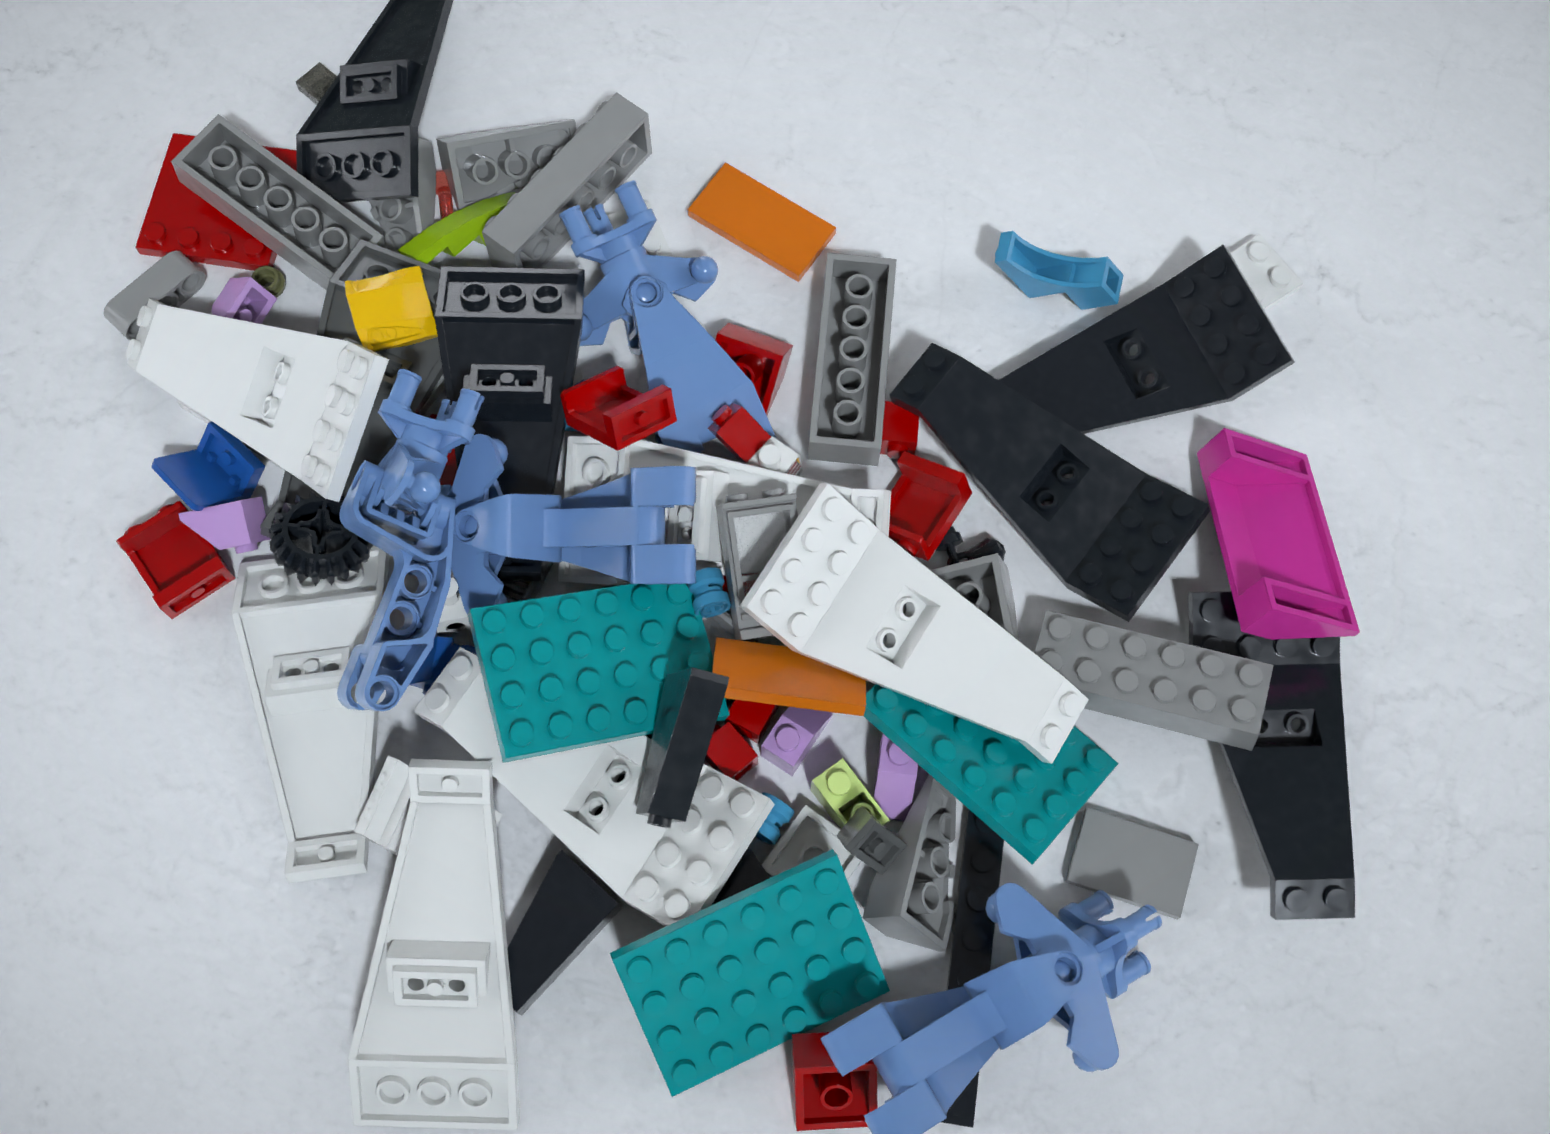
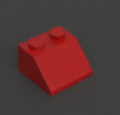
M727 323L717 332L715 341L753 382L765 413L768 415L785 376L793 345L741 326Z
M830 1032L792 1034L796 1131L868 1127L864 1115L878 1108L877 1067L871 1059L842 1076L838 1073L820 1038Z

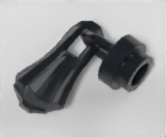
M954 526L950 527L936 551H947L949 556L947 566L959 563V560L967 558L968 561L996 553L1004 561L1006 553L1003 544L989 538L984 539L966 551L957 553L955 546L961 544L963 539L960 532L955 531Z

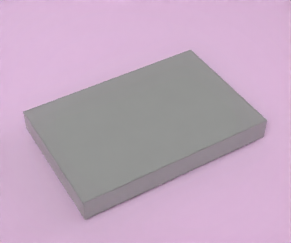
M1087 807L1083 814L1065 882L1093 892L1103 890L1111 898L1138 907L1149 904L1157 910L1156 913L1178 920L1181 918L1199 844Z

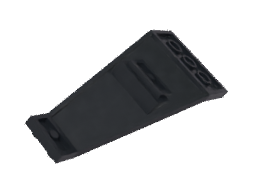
M390 0L347 63L340 66V73L296 134L297 172L338 203L419 197L418 126L453 0Z
M1221 245L1164 284L999 379V381L1081 433L1086 434L1233 401L1294 364L1295 361L1225 245ZM1137 344L1138 352L1130 356V348ZM1154 373V381L1147 385L1146 377Z
M441 266L435 323L446 396L450 400V405H452L453 401H458L462 388L480 393V396H484L485 400L473 425L475 429L474 435H488L491 438L499 439L507 446L508 456L503 464L504 471L497 478L503 495H554L566 427V418L560 394L562 391L573 386L583 329L585 269ZM466 444L455 447L457 468ZM505 557L497 577L501 581H542L543 561Z
M934 343L930 344L890 393L893 404L923 419L1067 589L1127 622L1132 619L1210 512L1209 504L1146 474L968 360ZM1066 474H1073L1071 478H1063ZM1045 501H1053L1050 505H1042Z
M1231 591L1188 592L1189 645L1274 665L1262 718L1263 727L1260 729L1252 751L1219 743L1270 875V916L1275 920L1355 918V873L1340 669V637L1271 640L1241 632ZM1298 717L1300 719V726L1298 729L1292 730L1291 722L1294 718Z

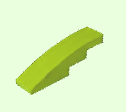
M515 192L487 198L453 212L423 230L398 249V251L404 256L428 264L441 252L455 257L472 241L486 246L482 234L485 224L491 217L497 216L507 206L510 197Z

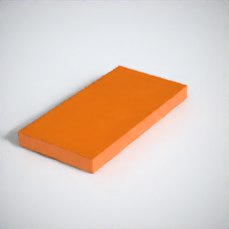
M726 162L688 208V216L797 282L802 279L836 234L835 226Z
M716 637L712 673L729 677L724 698L864 716L866 708V680L796 653L786 646Z

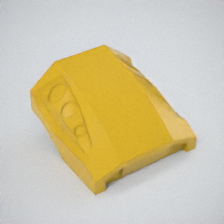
M420 266L407 267L372 278L345 281L347 301L355 329L363 347L376 352L409 346L438 337L435 318Z

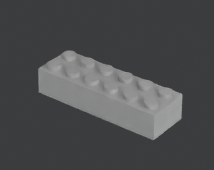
M617 92L609 101H604L598 107L596 114L586 124L584 123L578 127L574 137L565 146H561L555 151L547 165L543 169L537 170L532 175L530 182L520 192L510 197L507 206L497 216H493L487 221L482 234L492 267L544 268L571 239L559 214L576 205H580L583 213L591 207L595 209L596 205L604 204L615 193V189L621 186L652 154L648 113Z
M219 114L171 161L179 182L326 291L329 280L361 239L385 248L382 234Z
M827 253L808 460L878 466L882 444L897 259Z
M1048 610L1045 612L1034 652L1089 699L1084 709L1252 751L1260 733L1274 666Z

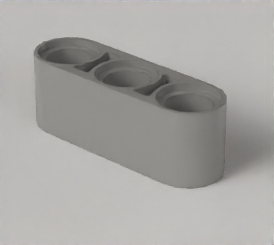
M172 251L112 298L105 306L103 314L127 339L136 340L140 328L137 325V317L143 305L147 306L149 298L162 302L167 306L179 308L202 288L206 279L205 274L182 252Z

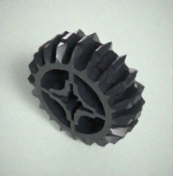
M311 491L308 499L304 500L297 495L294 500L295 505L284 502L282 513H275L273 518L274 524L269 529L271 539L269 541L270 551L274 554L277 565L284 566V572H286L287 576L297 573V579L300 583L310 577L315 586L320 582V579H327L332 586L336 576H340L347 581L349 570L359 573L361 562L368 561L373 544L344 528L340 521L339 513L345 499L343 494L340 501L336 502L324 497H316L315 493Z

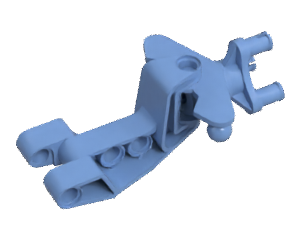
M635 180L615 189L629 218L626 220V224L613 229L603 204L596 205L595 209L591 207L583 213L580 205L573 206L560 213L559 217L562 219L573 242L571 248L576 258L581 257L599 262L604 278L584 299L583 329L580 346L603 345L610 323L622 318L625 323L630 352L636 355H643L648 390L650 391L662 384L672 390L677 422L655 432L656 443L702 453L701 451L704 450L702 444L716 438L708 429L713 423V415L726 404L730 406L732 403L742 406L770 436L776 438L753 382L673 296L675 294L696 302L716 280L718 275L717 263L707 256L681 258L647 254L642 245L657 219L653 210L647 208Z
M405 369L398 370L388 399H383L378 414L396 436V443L378 465L366 460L361 464L339 513L340 521L344 528L393 556L394 560L393 572L366 640L363 644H357L353 648L338 686V700L342 706L352 710L387 711L395 707L433 648L435 634L450 588L456 506L455 499L440 493L441 484L439 480L447 463L448 453H451L453 448L461 444H471L475 433L473 425L485 400L484 396H480V393L462 388L458 401H453L452 405H450V400L442 399L436 419L412 412L410 406L422 378L416 373ZM400 510L412 512L415 517L412 516L404 520L405 512ZM396 536H398V537H400V538H403V539H405V540H407V541H410V542H416V544H415V545L409 544V543H407V542H405V541H402L401 539L397 538ZM407 573L414 574L418 579L419 586L415 593L409 592L404 585V578ZM395 608L399 609L405 618L404 625L399 630L391 625L389 619L392 610ZM356 683L355 697L358 703L351 697V689ZM384 690H386L384 700L376 704Z
M476 434L473 436L471 444L465 445L453 485H441L440 493L456 500L451 569L458 583L460 597L467 614L471 608L508 603L507 597L502 592L504 584L497 577L505 557L558 563L564 561L625 580L631 584H696V549L694 545L665 544V508H674V505L694 506V503H696V467L630 468V473L622 478L563 499L560 495H503L497 478L504 471L503 464L508 456L507 446L499 439L491 438L488 435ZM413 513L405 514L404 520L412 516L415 517ZM396 536L397 538H399V539H401L402 541H405V542H407V543H409V544H412V545H415V544H416V542H410V541H407V540H405V539H403V538H400V537Z
M1006 883L1000 886L988 898L985 910L987 916L993 922L998 923L1001 934L1013 937L1017 960L964 983L963 987L899 1001L881 1002L820 1038L838 1073L842 1076L872 1059L888 1087L892 1097L886 1100L885 1104L864 1115L865 1122L871 1133L923 1134L947 1118V1112L951 1105L998 1048L1003 1050L1043 1027L1052 1018L1068 1030L1066 1046L1073 1051L1074 1063L1080 1070L1094 1072L1113 1067L1119 1057V1048L1106 996L1110 999H1115L1127 991L1129 984L1150 973L1151 964L1146 955L1141 951L1135 950L1126 958L1125 956L1138 944L1139 939L1162 926L1160 915L1147 922L1145 920L1157 912V910L1147 904L1126 918L1120 917L1111 921L1098 920L1112 913L1114 908L1110 896L1103 890H1098L1078 904L1072 902L1061 908L1057 918L1018 884Z

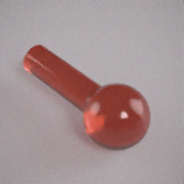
M444 170L436 171V195H438L441 219L454 212L452 195Z

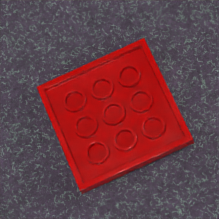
M173 133L135 246L139 254L163 258L172 251H180L191 262L251 271H255L262 266L274 267L277 257L274 251L179 182L171 161L196 136ZM263 146L297 172L296 150Z

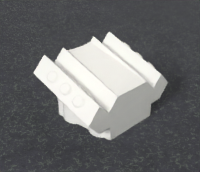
M387 757L354 831L396 856L410 805L407 764L396 758ZM495 810L496 828L502 817V814Z

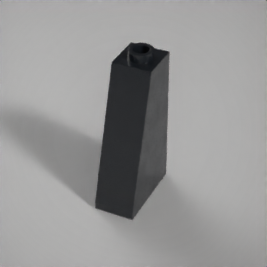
M693 667L666 675L636 814L648 816L647 824L671 828L672 822H686L726 693L729 677Z
M563 850L556 855L507 948L513 1010L521 1016L621 910L618 902Z

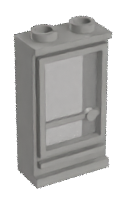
M784 488L762 491L763 498L748 500V493L725 496L726 503L716 506L728 595L731 601L730 609L735 640L773 635L739 606L798 517L796 494L785 495Z

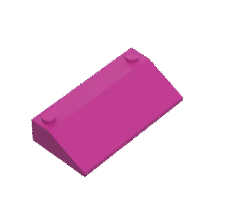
M1223 428L1197 452V457L1241 632L1271 640L1356 636L1360 633L1307 455Z

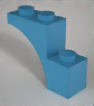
M1013 230L1001 233L998 249L995 253V263L1029 298L1065 292L1081 310L1118 304L1124 275L1108 256L1100 258L1063 256L1030 244Z

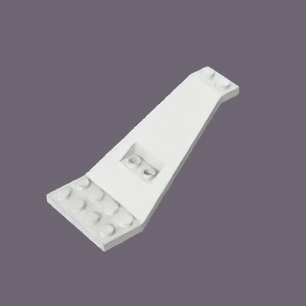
M149 298L147 306L143 305L137 317V325L140 328L136 340L131 339L126 350V359L129 360L127 365L303 481L325 499L339 502L389 359L349 341L171 307Z
M568 436L564 498L622 478L630 473V468L696 467V503H694V506L674 505V508H665V544H693L696 549V571L704 568H719L723 576H726L716 506L726 503L725 496L748 493V500L763 498L762 491L784 488L785 495L796 494L799 516L818 485L826 483L642 439L619 451L590 436ZM830 484L871 523L889 537L890 490L852 489ZM783 511L734 518L741 574L761 573L786 536ZM692 529V538L690 539V531ZM564 561L559 562L558 582L605 585L631 584L625 580Z
M820 483L739 606L792 651L1018 740L1039 760L1045 763H1053L1089 700L1064 676L880 531L829 483ZM904 604H906L907 607L905 614H903ZM886 635V636H887V643H886L885 646H884V644H883V638H884V636Z
M376 546L371 548L368 561L361 562L359 573L349 570L347 581L340 576H336L332 586L327 579H320V582L315 586L310 577L300 583L297 579V573L287 576L286 572H284V566H278L275 559L239 564L231 615L288 841L284 872L288 883L367 873L369 840L354 831L373 790L379 711L347 709L338 700L337 690L353 648L357 644H363L366 640L388 584L389 554ZM356 683L351 689V697L358 703L355 697Z
M459 647L414 709V712L422 719L449 733L477 761H492V775L628 905L665 927L712 905L775 805L767 796L703 764L686 822H672L671 828L647 824L648 816L636 814L652 739L646 736L503 763L478 657ZM623 774H626L625 778L621 782L617 783L619 777ZM600 807H603V811L599 815L595 816L597 810Z
M411 759L408 765L410 805L348 1056L353 1126L517 1130L520 1120L517 1047L493 799L492 761Z

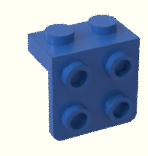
M214 422L208 423L197 449L155 458L151 465L152 469L194 511H202L206 507L251 498L266 467L238 438Z

